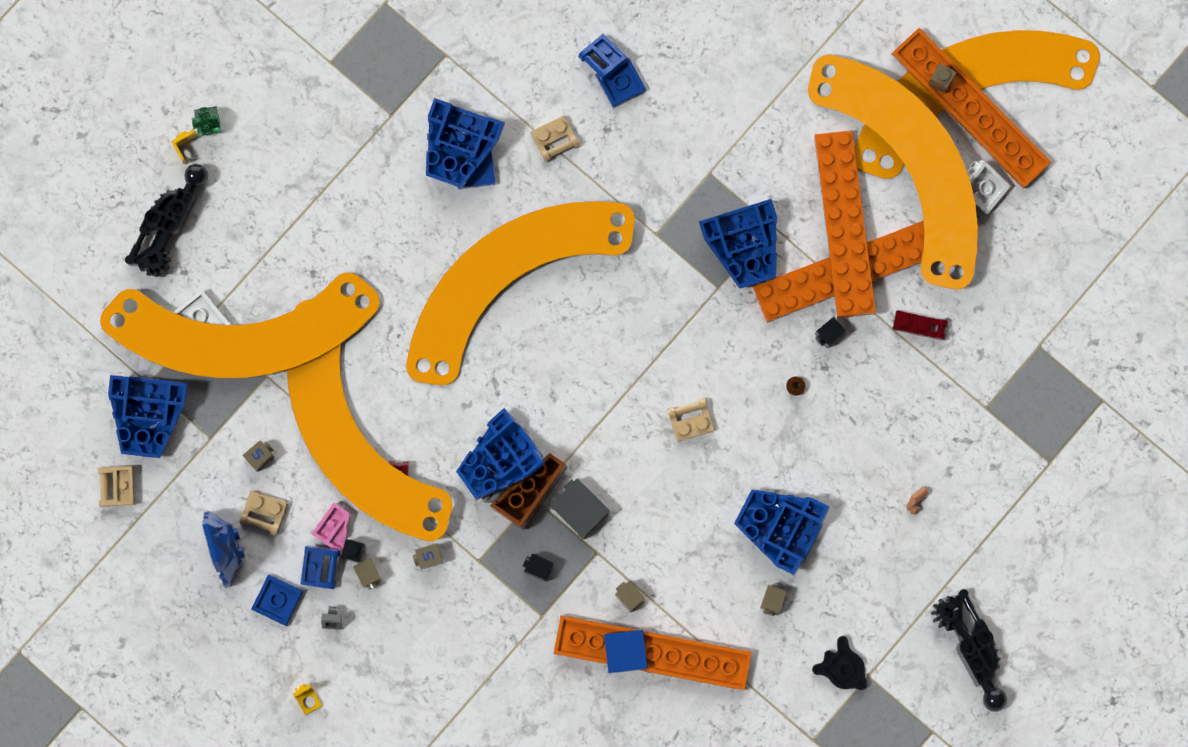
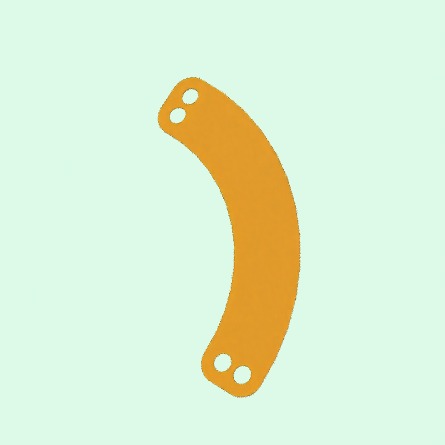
M1041 30L994 32L969 38L942 49L980 90L1002 83L1020 81L1049 83L1081 90L1091 84L1100 60L1099 50L1091 41L1067 34ZM1079 50L1088 51L1090 58L1087 62L1081 63L1077 60L1076 53ZM1073 67L1083 69L1084 76L1082 79L1075 80L1071 77L1070 71ZM909 72L897 81L917 96L936 117L945 110ZM864 124L854 146L857 168L883 179L896 177L903 169V161L879 134ZM866 149H871L876 154L875 160L871 163L865 162L862 158V153ZM885 155L892 157L894 161L893 166L889 169H885L880 165V159Z
M832 54L819 57L813 65L808 85V95L811 101L818 106L836 110L857 119L879 134L894 149L913 179L923 211L924 250L921 262L923 278L928 283L955 290L965 288L973 279L978 244L977 212L969 175L949 133L934 113L917 96L879 70ZM831 64L835 67L836 73L832 78H825L823 76L822 69L825 65ZM822 83H828L832 88L831 93L826 97L818 93V87ZM936 261L942 262L945 266V271L941 275H934L931 271V266ZM955 265L961 266L964 271L963 276L960 279H953L949 273L951 267Z
M602 201L571 202L550 206L511 220L477 241L448 269L428 298L419 316L410 343L406 362V370L409 376L420 383L448 385L452 383L459 374L463 352L477 320L497 294L524 273L542 264L565 257L589 254L616 256L625 253L631 246L635 216L631 208L623 203ZM621 213L624 216L625 222L622 226L616 227L612 225L611 216L613 214ZM616 231L622 235V241L619 245L609 243L608 236L611 232ZM420 359H427L430 362V369L425 373L419 372L416 368V364ZM440 361H445L449 365V371L445 375H439L435 371V366Z
M342 273L310 301L284 315L258 323L219 325L185 318L161 307L138 290L126 289L120 292L104 309L100 317V324L103 331L122 346L146 360L166 368L196 376L248 378L295 368L332 350L357 332L377 312L380 300L377 292L358 275ZM344 283L353 284L355 287L354 294L344 296L341 293V286ZM359 295H365L369 298V305L364 309L358 308L355 304V300ZM128 299H133L137 302V310L133 313H127L123 308L124 302ZM114 314L124 316L125 322L121 327H114L111 324L110 320Z
M311 299L304 300V301L300 302V303L295 307V309L298 308V307H300V306H302L303 304L307 303V302L310 301ZM341 344L314 360L288 369V389L299 431L310 454L324 475L338 491L361 511L398 532L424 541L440 539L447 530L453 504L450 495L440 488L424 484L405 475L390 465L367 442L357 427L344 396L340 373ZM437 498L441 500L442 508L439 512H431L429 510L428 503L431 499ZM427 517L436 519L437 527L435 530L427 531L424 529L423 522Z

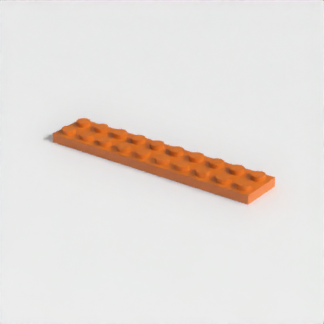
M920 28L892 52L891 55L1023 189L1051 163ZM939 63L956 72L945 93L928 85Z
M850 130L815 134L814 139L837 318L873 315L876 313L853 133Z
M924 220L867 242L872 282L922 262ZM830 257L753 286V291L767 323L834 297Z
M561 615L553 654L607 664L604 634L638 630ZM643 631L647 669L639 671L745 691L752 652Z

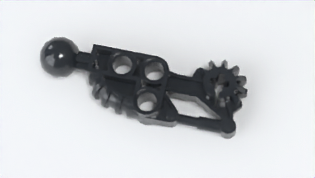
M192 164L185 170L184 178L186 185L184 189L178 188L175 191L168 189L166 193H161V197L154 201V206H151L145 213L144 220L139 228L140 235L129 255L125 257V262L129 266L136 265L141 272L147 271V276L150 277L154 274L156 278L159 276V272L163 275L166 274L163 270L164 268L170 269V266L166 263L171 262L172 259L167 257L170 251L165 246L170 237H176L181 233L197 200V197L194 195L196 188L203 186L207 182L208 171L201 164ZM178 206H184L182 213L177 214L175 212ZM152 216H159L156 223H150ZM170 223H176L174 230H167ZM157 232L151 246L138 254L145 236ZM149 259H154V260L158 259L159 262H158V263H155V262L152 263Z
M961 589L955 598L947 596L945 602L941 598L938 600L939 605H933V608L937 611H932L931 615L937 617L932 621L935 623L939 620L938 628L945 624L946 631L954 630L959 640L956 648L957 653L975 686L981 685L985 692L983 695L984 706L992 712H998L1004 709L1007 704L1006 693L1002 689L994 687L991 681L996 675L995 672L1000 669L999 661H1001V658L998 657L999 650L995 648L996 643L993 634L985 621L977 615L975 607L968 596V591ZM963 603L975 621L972 633H970L963 621ZM955 608H958L957 610L952 612L950 617L944 616V613L946 611H952ZM980 634L987 636L988 642L986 644L980 642ZM963 643L970 645V653L963 651ZM973 660H977L980 663L979 670L973 669Z

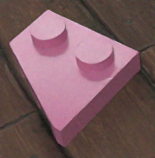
M333 502L311 534L331 549L340 550V555H342L350 513Z

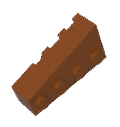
M551 453L543 458L545 464L531 476L518 481L509 490H506L499 499L489 505L494 511L523 531L568 468L564 462Z

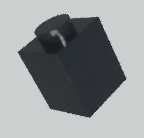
M833 317L815 332V339L819 345L828 348L843 336L846 330Z
M346 539L341 555L342 560L357 564L361 563L366 545Z
M532 553L531 557H526L522 567H525L524 573L546 582L554 563Z

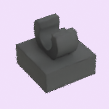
M329 606L328 614L322 613L321 625L323 629L341 630L342 617L337 614V607Z

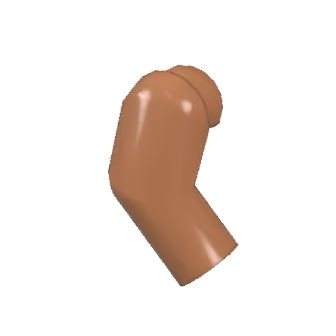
M921 487L912 494L906 505L907 511L909 510L913 515L920 510L917 503L929 494L925 487Z

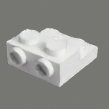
M975 161L970 165L968 175L976 207L983 214L987 215L1011 186L986 161Z

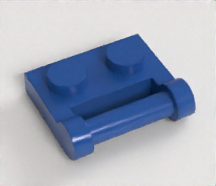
M604 34L589 44L578 55V58L583 62L585 61L599 75L603 82L607 81L611 74L628 61L627 56ZM594 52L608 67L603 69L590 55Z
M306 545L300 585L335 589L336 582L334 581L340 550ZM327 555L330 556L327 581H322L324 556Z

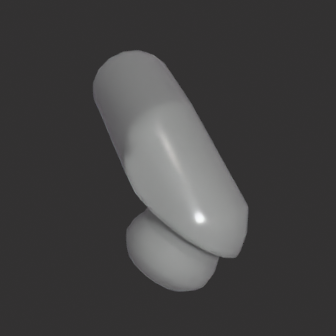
M504 488L481 498L484 503L496 501L501 497Z

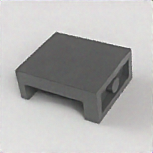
M577 478L575 481L571 479L564 486L566 490L561 495L557 493L550 500L552 502L550 508L568 523L583 540L610 513V510Z

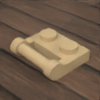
M564 115L530 132L545 162L551 160L550 157L571 147L579 146L578 140ZM568 136V141L548 151L545 149L546 146Z
M704 398L699 399V402L675 409L673 407L667 409L677 442L714 432ZM699 409L702 411V414L681 421L676 419L678 415Z
M133 466L98 468L101 490L99 507L134 505ZM108 474H113L114 500L108 499Z
M250 491L239 524H248L271 532L270 534L276 536L288 503ZM250 512L275 519V522L270 524L251 518L249 514Z

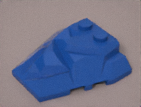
M434 98L428 114L429 134H427L426 176L462 188L499 141L505 122L488 116L484 117ZM454 157L461 158V163Z
M772 199L698 221L705 242L739 289L776 277L777 214Z
M110 375L108 397L112 405V415L116 423V433L121 454L161 458L186 403L188 383Z
M505 408L488 422L486 426L489 428L483 437H478L476 441L479 443L473 452L469 451L456 471L476 500L531 476L545 464L543 454L524 428L516 422L514 417Z
M752 489L734 524L776 567L795 575L801 564L805 562L818 537L830 507L810 497L801 498L794 497V495L787 496Z
M210 511L204 512L202 526L211 560L216 571L220 572L219 578L220 580L222 579L223 586L228 588L231 587L236 578L235 571L243 565L242 558H245L243 547H239L237 542L240 539L238 529H234L232 524Z

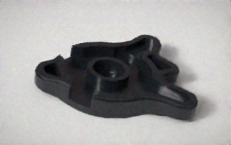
M840 636L837 639L836 653L827 650L824 653L823 662L812 667L813 674L825 676L837 688L863 690L867 687L864 662L858 654L850 649L846 636Z

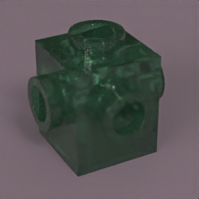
M217 106L201 107L194 110L195 117L191 118L193 129H197L198 136L221 132Z

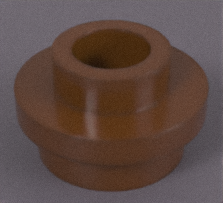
M791 377L786 383V389L789 394L798 396L804 392L805 382L800 377ZM798 383L799 388L794 389L792 384Z

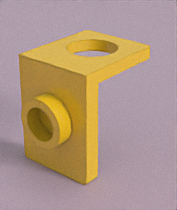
M194 129L189 132H181L176 136V139L171 141L184 165L186 161L178 147L197 137Z
M302 684L295 688L296 692L292 695L296 698L305 715L322 707L310 684L307 686ZM308 696L313 697L315 700V704L311 708L305 707L303 703L304 699Z

